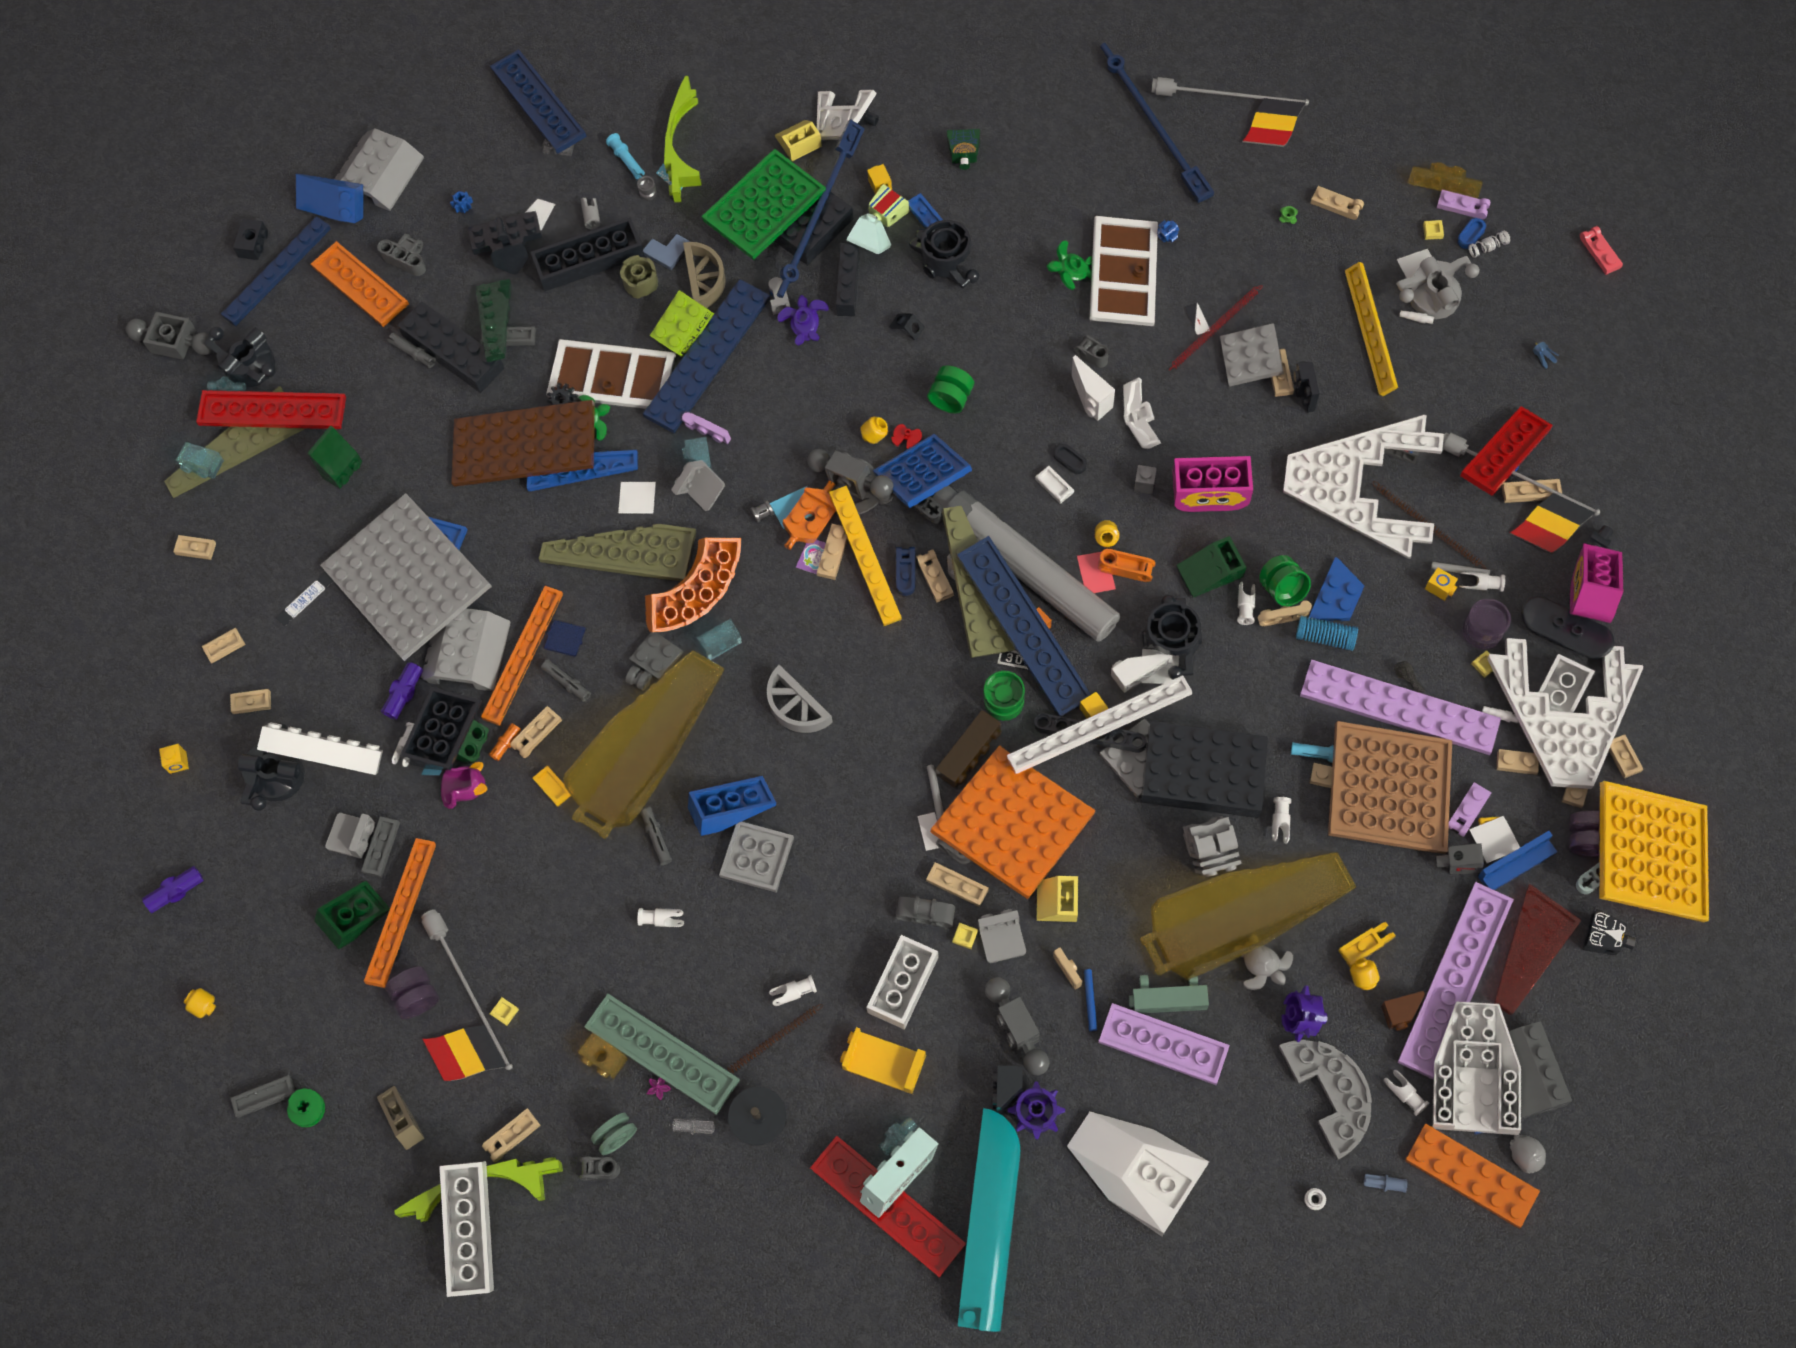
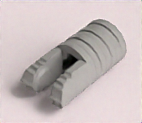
M581 198L585 227L588 229L598 228L600 226V217L596 198L592 199L591 206H588L586 198Z

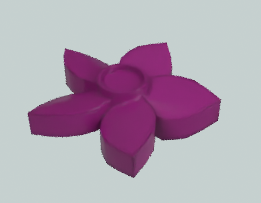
M661 1078L658 1079V1082L654 1079H649L652 1087L648 1090L647 1095L656 1093L657 1098L661 1101L663 1092H668L671 1088L664 1084L665 1081Z

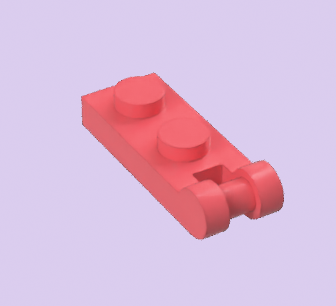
M1598 226L1591 228L1590 231L1580 233L1581 241L1605 275L1622 267L1623 263L1605 240Z

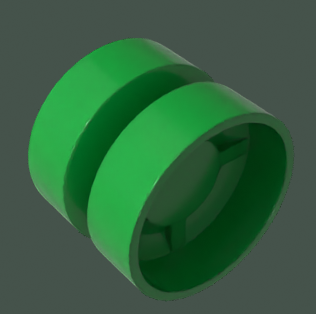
M949 365L942 366L935 377V382L930 387L927 398L935 407L942 411L953 414L960 413L964 408L967 397L972 391L974 380L967 372L960 368Z
M1286 555L1270 559L1260 572L1259 580L1261 585L1282 606H1293L1306 597L1311 587L1310 577L1292 558Z
M998 671L989 676L984 685V706L988 714L997 720L1006 721L1017 717L1024 707L1025 687L1021 678L1010 671Z

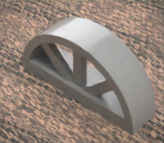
M778 665L772 672L767 684V698L775 719L784 727L801 733L816 732L833 723L832 716L791 675ZM778 681H780L786 688L775 687ZM773 695H795L781 710L777 709L773 701ZM801 701V721L786 717L785 714ZM808 709H809L818 719L813 720V721H807V719H808Z

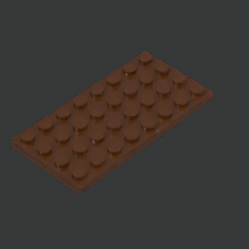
M586 400L454 419L451 484L456 487L594 468V401Z

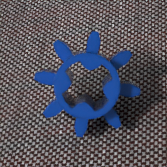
M458 191L452 195L453 201L450 203L452 208H455L456 213H465L472 209L470 204L473 203V200L467 192Z
M1164 220L1158 225L1157 235L1163 242H1173L1178 238L1179 227L1174 221L1168 220L1166 222Z

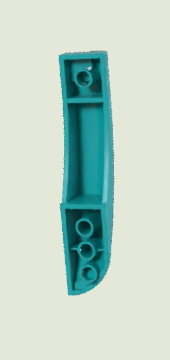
M983 1108L958 1326L979 1329L981 1331L998 1332L1001 1331L1020 1162V1142L1011 1123L1001 1114Z

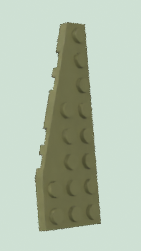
M655 524L653 527L647 528L636 527L634 530L611 531L595 534V536L591 537L580 536L578 539L572 540L561 539L543 542L539 561L542 563L681 582L688 573L696 529Z

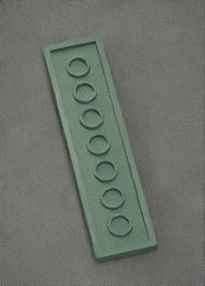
M610 994L606 995L584 1026L585 1029L716 1115L740 1081L739 1078Z

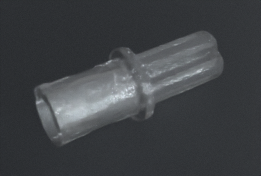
M674 1118L673 1132H691V1135H694L695 1133L713 1134L715 1130V1123L713 1121H699L696 1118H692V1120Z

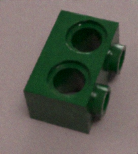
M473 720L456 759L464 764H474L480 756L482 745L487 740L489 728Z

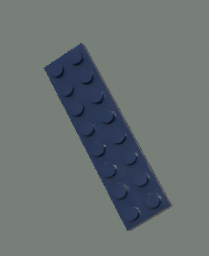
M519 49L490 66L496 77L557 154L587 137L585 131Z

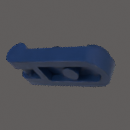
M896 547V587L899 594L903 596L911 595L915 591V547H909V549ZM902 556H909V559H902Z

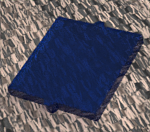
M554 620L550 632L547 633L548 638L544 648L576 657L580 645L583 644L582 639L586 628Z

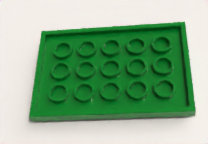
M774 149L702 215V220L754 260L820 198L826 187Z

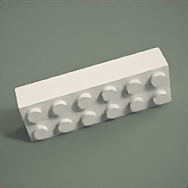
M272 722L262 726L257 750L374 775L378 773L383 750L379 749L378 745L368 743L367 746H362L360 741L351 739L343 742L340 741L341 737L329 735L325 738L321 737V733L309 731L306 734L302 733L300 728L288 727V729H283L281 724Z
M486 1161L440 1166L447 1297L490 1293L494 1291Z

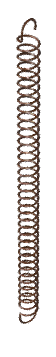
M1398 499L1396 502L1393 501V503H1396V505H1399V508H1400V507L1403 508L1404 504H1403L1402 506H1400V504L1402 503V501H1401L1399 504H1397V502L1399 501V499Z
M809 1008V1011L806 1010V1013L808 1012L813 1017L811 1008ZM803 1013V1016L800 1015V1018L802 1017L805 1021H807L804 1015L805 1013ZM790 1022L791 1026L793 1024L797 1028L796 1023ZM784 1026V1032L786 1031V1029L789 1032H791L790 1028L788 1029L786 1026ZM775 1033V1036L777 1035L780 1039H782L780 1034L778 1035L777 1033ZM768 1038V1039H769V1042H770L769 1044H770L771 1046H772L771 1041L775 1044L774 1039L772 1040L771 1038ZM762 1042V1045L759 1044V1047L761 1046L766 1051L764 1042ZM753 1049V1052L755 1051L758 1055H760L758 1050L756 1051L755 1049ZM746 1053L748 1058L747 1060L750 1062L749 1057L753 1060L752 1055L750 1056L748 1053ZM740 1058L741 1063L743 1061L745 1064H747L746 1060L744 1061L742 1058ZM730 1065L732 1069L731 1071L732 1073H734L733 1068L735 1069L736 1066L734 1067L733 1065Z

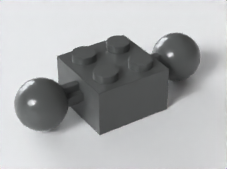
M156 312L150 327L144 320L135 318L130 320L125 328L126 334L131 340H144L143 343L150 353L184 360L189 346H192L193 350L200 355H207L212 352L203 344L210 336L209 333L199 332L194 335L196 329L189 318Z
M814 449L808 454L807 464L809 468L815 472L826 471L829 481L835 483L833 488L838 489L847 485L850 495L862 500L869 489L873 496L878 499L888 498L893 492L894 484L892 480L885 475L873 478L867 462L863 459H856L846 452L841 453L836 450L831 458L823 449Z
M1001 977L990 979L985 985V995L989 1001L999 1005L998 1020L996 1021L1001 1031H1006V1040L1010 1048H1015L1017 1053L1022 1050L1024 1051L1023 1065L1029 1074L1035 1076L1044 1074L1049 1068L1050 1060L1046 1052L1036 1049L1034 1044L1039 1042L1040 1032L1021 997L1010 1001L1008 998L1011 992L1009 983Z

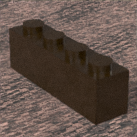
M982 710L938 765L936 776L954 788L958 784H963L967 778V772L977 766L978 758L981 754L985 755L990 748L989 744L992 740H997L1002 732L1001 722Z

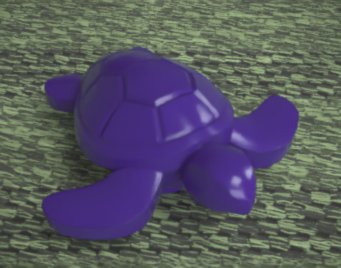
M800 295L797 300L799 309L795 310L791 307H785L777 317L779 322L792 318L791 328L797 335L795 339L797 346L801 345L804 340H819V335L816 333L819 317L816 311H827L829 309L828 305L821 300H813L808 307L806 297Z

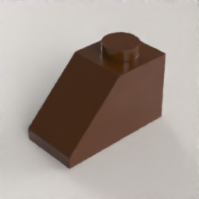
M1424 991L1383 1002L1381 1008L1389 1030L1395 1028L1396 1031L1408 1027L1425 995Z

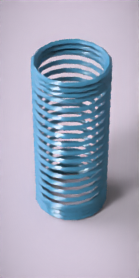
M1300 616L1296 639L1303 640L1306 629L1304 640L1306 641L1309 632V642L1313 630L1311 640L1313 642L1317 629L1315 643L1320 631L1318 644L1321 641L1322 633L1323 639L1321 644H1323L1327 631L1325 645H1327L1331 630L1328 646L1331 644L1334 632L1333 647L1338 631L1335 647L1338 645L1341 633L1339 648L1341 647L1344 635L1342 649H1344L1348 634L1345 649L1354 650L1358 627H1351L1349 625L1347 628V625L1344 626V624L1340 625L1339 623L1337 625V623L1334 624L1333 622L1330 624V621L1327 623L1326 620L1323 623V620L1320 621V619L1317 620L1315 618L1313 620V617L1310 619V617Z

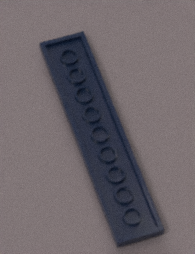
M739 279L710 319L703 332L698 336L646 408L643 417L675 433L683 422V414L689 413L770 300V295Z
M990 536L957 554V559L1056 714L1062 717L1078 707L1080 701L1091 695Z

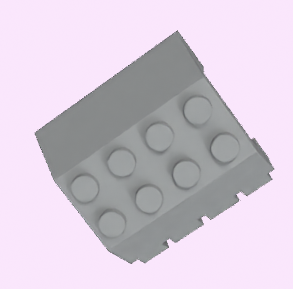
M374 128L362 136L357 147L354 148L348 157L349 160L345 162L334 180L363 184V194L372 197L376 206L390 211L421 164L424 156L405 140Z
M466 608L430 639L429 645L432 647L428 648L425 659L427 664L423 667L421 678L432 684H440L439 679L472 683L478 690L494 691L511 622L489 611Z

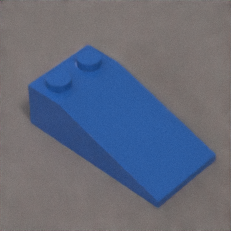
M296 174V209L338 221L356 223L363 219V184Z
M763 776L689 792L688 810L701 836L720 832L776 806V801Z

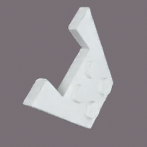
M860 90L855 105L832 106L835 94L831 91L818 92L817 130L821 135V140H839L847 121L852 119L858 124L877 93L874 90Z

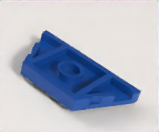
M1336 557L1309 615L1310 619L1313 617V620L1316 618L1317 620L1350 621L1364 589V585Z

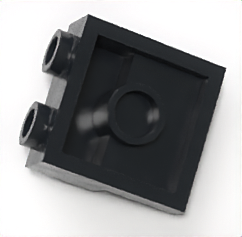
M1301 361L1296 364L1297 369L1294 371V380H1292L1293 388L1296 392V397H1302V404L1306 406L1307 413L1315 412L1320 393L1313 362Z

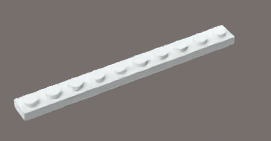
M1180 676L1008 754L1007 759L1015 774H1018L1192 695V690L1184 676Z

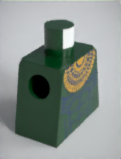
M980 129L947 130V144L952 163H959V167L962 170L969 169L970 163L977 162Z

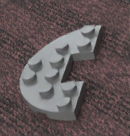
M1295 1040L1279 1045V1049L1297 1084L1317 1076L1335 1111L1334 1114L1319 1120L1318 1124L1336 1159L1343 1158L1359 1144L1370 1123L1372 1100L1365 1076L1348 1055L1343 1054L1327 1043L1306 1040L1296 1042Z

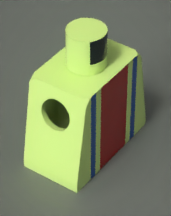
M884 184L869 203V214L876 216V219L880 220L886 227H890L909 213V202Z

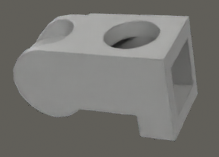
M778 277L772 278L768 283L770 295L774 298V300H770L773 315L779 314L785 307H790L787 292H785L783 298H779L776 295L783 281Z

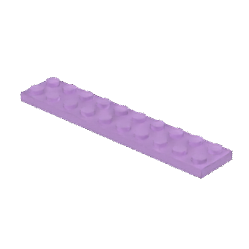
M1315 660L1310 662L1300 697L1419 734L1452 740V744L1487 755L1492 753L1501 720L1500 717Z
M1474 883L1397 1063L1434 1080V1061L1456 1002L1471 1001L1514 899L1482 884Z

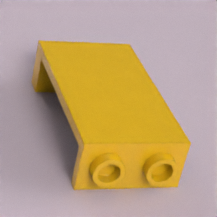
M856 1027L855 1031L851 1032L848 1037L847 1043L850 1044L848 1050L843 1051L840 1059L843 1070L912 1094L926 1058V1051L920 1049L917 1052L862 1033L860 1028Z

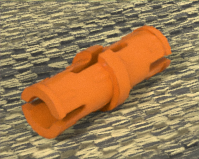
M511 723L506 732L498 738V742L489 753V756L499 761L505 751L511 748V742L521 732V729Z

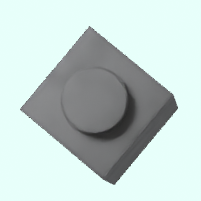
M1138 465L1134 492L1153 494L1156 475L1155 467Z

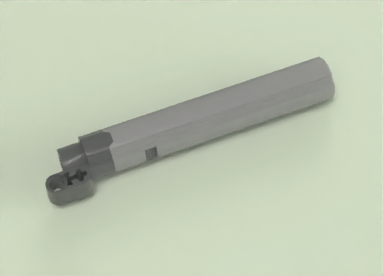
M948 485L937 491L933 498L927 497L924 504L914 506L919 513L934 524L943 521V508L962 506L978 542L990 536L1013 574L1095 641H1102L1115 628L1120 619V613L1008 524L1002 522L998 516L965 490L957 493ZM930 508H931L934 512H936V513L938 512V514H937V515H936V514H932Z

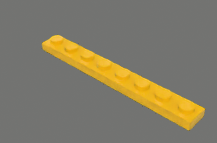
M1358 262L1346 269L1345 274L1379 395L1385 396L1397 389L1398 385L1363 263Z
M847 485L830 491L829 495L883 626L901 620V615Z

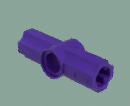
M407 662L399 679L394 680L391 684L390 695L381 710L382 714L391 719L398 718L405 703L409 702L414 695V686L423 672L421 667L412 662Z
M193 866L177 877L172 876L165 879L160 884L161 887L142 898L143 903L149 912L154 913L169 902L174 903L181 900L186 895L185 892L204 881L197 868Z

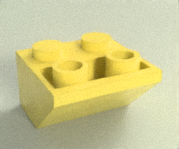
M804 120L775 134L776 139L791 161L822 147L819 131L813 122Z
M1055 876L1042 880L1037 887V921L1077 922L1078 876Z

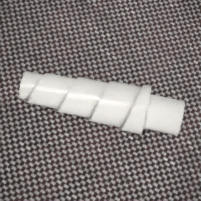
M1401 310L1399 316L1423 324H1433L1434 317L1427 316L1426 313Z
M1483 707V713L1500 717L1501 720L1506 722L1518 723L1516 715L1512 714L1513 712Z

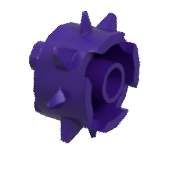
M1305 985L1301 993L1297 990L1291 992L1284 1000L1283 1004L1287 1006L1285 1014H1282V1024L1285 1031L1295 1034L1296 1042H1300L1303 1035H1306L1307 1038L1316 1036L1322 1024H1326L1327 1013L1324 1012L1322 996L1310 994L1308 986Z
M1034 1082L1033 1088L1021 1092L1018 1095L1017 1105L1008 1108V1112L1017 1117L1018 1125L1015 1130L1018 1132L1025 1129L1033 1133L1035 1139H1039L1040 1134L1049 1129L1057 1132L1056 1116L1065 1113L1064 1108L1057 1106L1055 1096L1058 1091L1055 1089L1048 1092L1043 1088L1041 1089L1038 1082ZM1032 1108H1041L1040 1114H1034Z

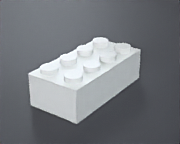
M901 935L867 1005V1012L905 1030L937 962L938 951Z

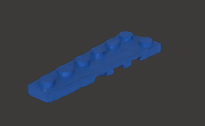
M638 451L594 452V468L527 477V490L535 491L638 470Z

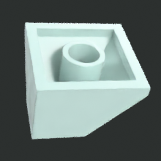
M865 214L859 217L847 238V241L876 254L882 253L891 246L882 222L877 220L876 216L872 214Z

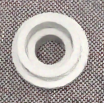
M1310 1189L1305 1194V1204L1312 1210H1320L1326 1203V1196L1320 1189ZM1311 1197H1318L1319 1202L1313 1203Z

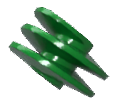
M305 1088L296 1090L288 1100V1117L297 1126L303 1128L312 1127L323 1118L325 1102L316 1091Z

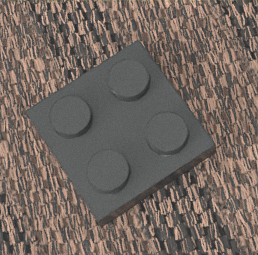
M651 632L629 659L630 662L643 671L651 673L652 677L660 682L681 657L683 651L658 633Z

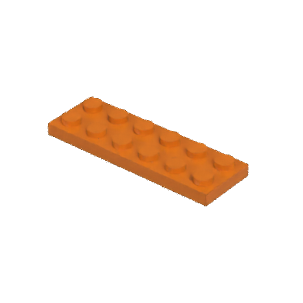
M337 241L311 263L312 268L382 327L387 325L409 305L404 297Z
M1428 1124L1423 1126L1405 1159L1409 1164L1519 1229L1522 1227L1540 1192L1538 1189Z

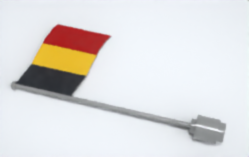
M1162 77L1153 78L1151 90L1155 95L1172 96V93H1176V90L1263 99L1255 113L1250 131L1242 142L1284 147L1292 135L1297 117L1304 105L1307 106L1309 104L1308 99L1297 100L1179 87L1174 82V79Z
M1446 432L1444 434L1443 450L1458 457L1466 452L1473 456L1478 454L1468 449L1469 445L1466 444V439L1453 433L1449 434ZM1516 471L1512 473L1553 493L1540 503L1519 527L1510 532V534L1549 553H1553L1563 546L1579 526L1594 514L1595 516L1600 514L1599 509L1595 510Z
M436 910L424 913L421 917L422 924L429 938L441 941L484 1023L481 1026L463 1028L441 1037L423 1039L443 1080H461L486 1070L499 1068L511 1070L513 1064H510L444 940L448 928L442 916Z

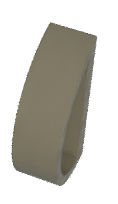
M684 242L693 300L708 308L720 298L725 288L726 278L722 260L707 245L697 242ZM693 255L704 257L695 268ZM709 261L713 262L719 270L699 274ZM718 278L713 288L700 282ZM699 289L706 292V294L700 296Z

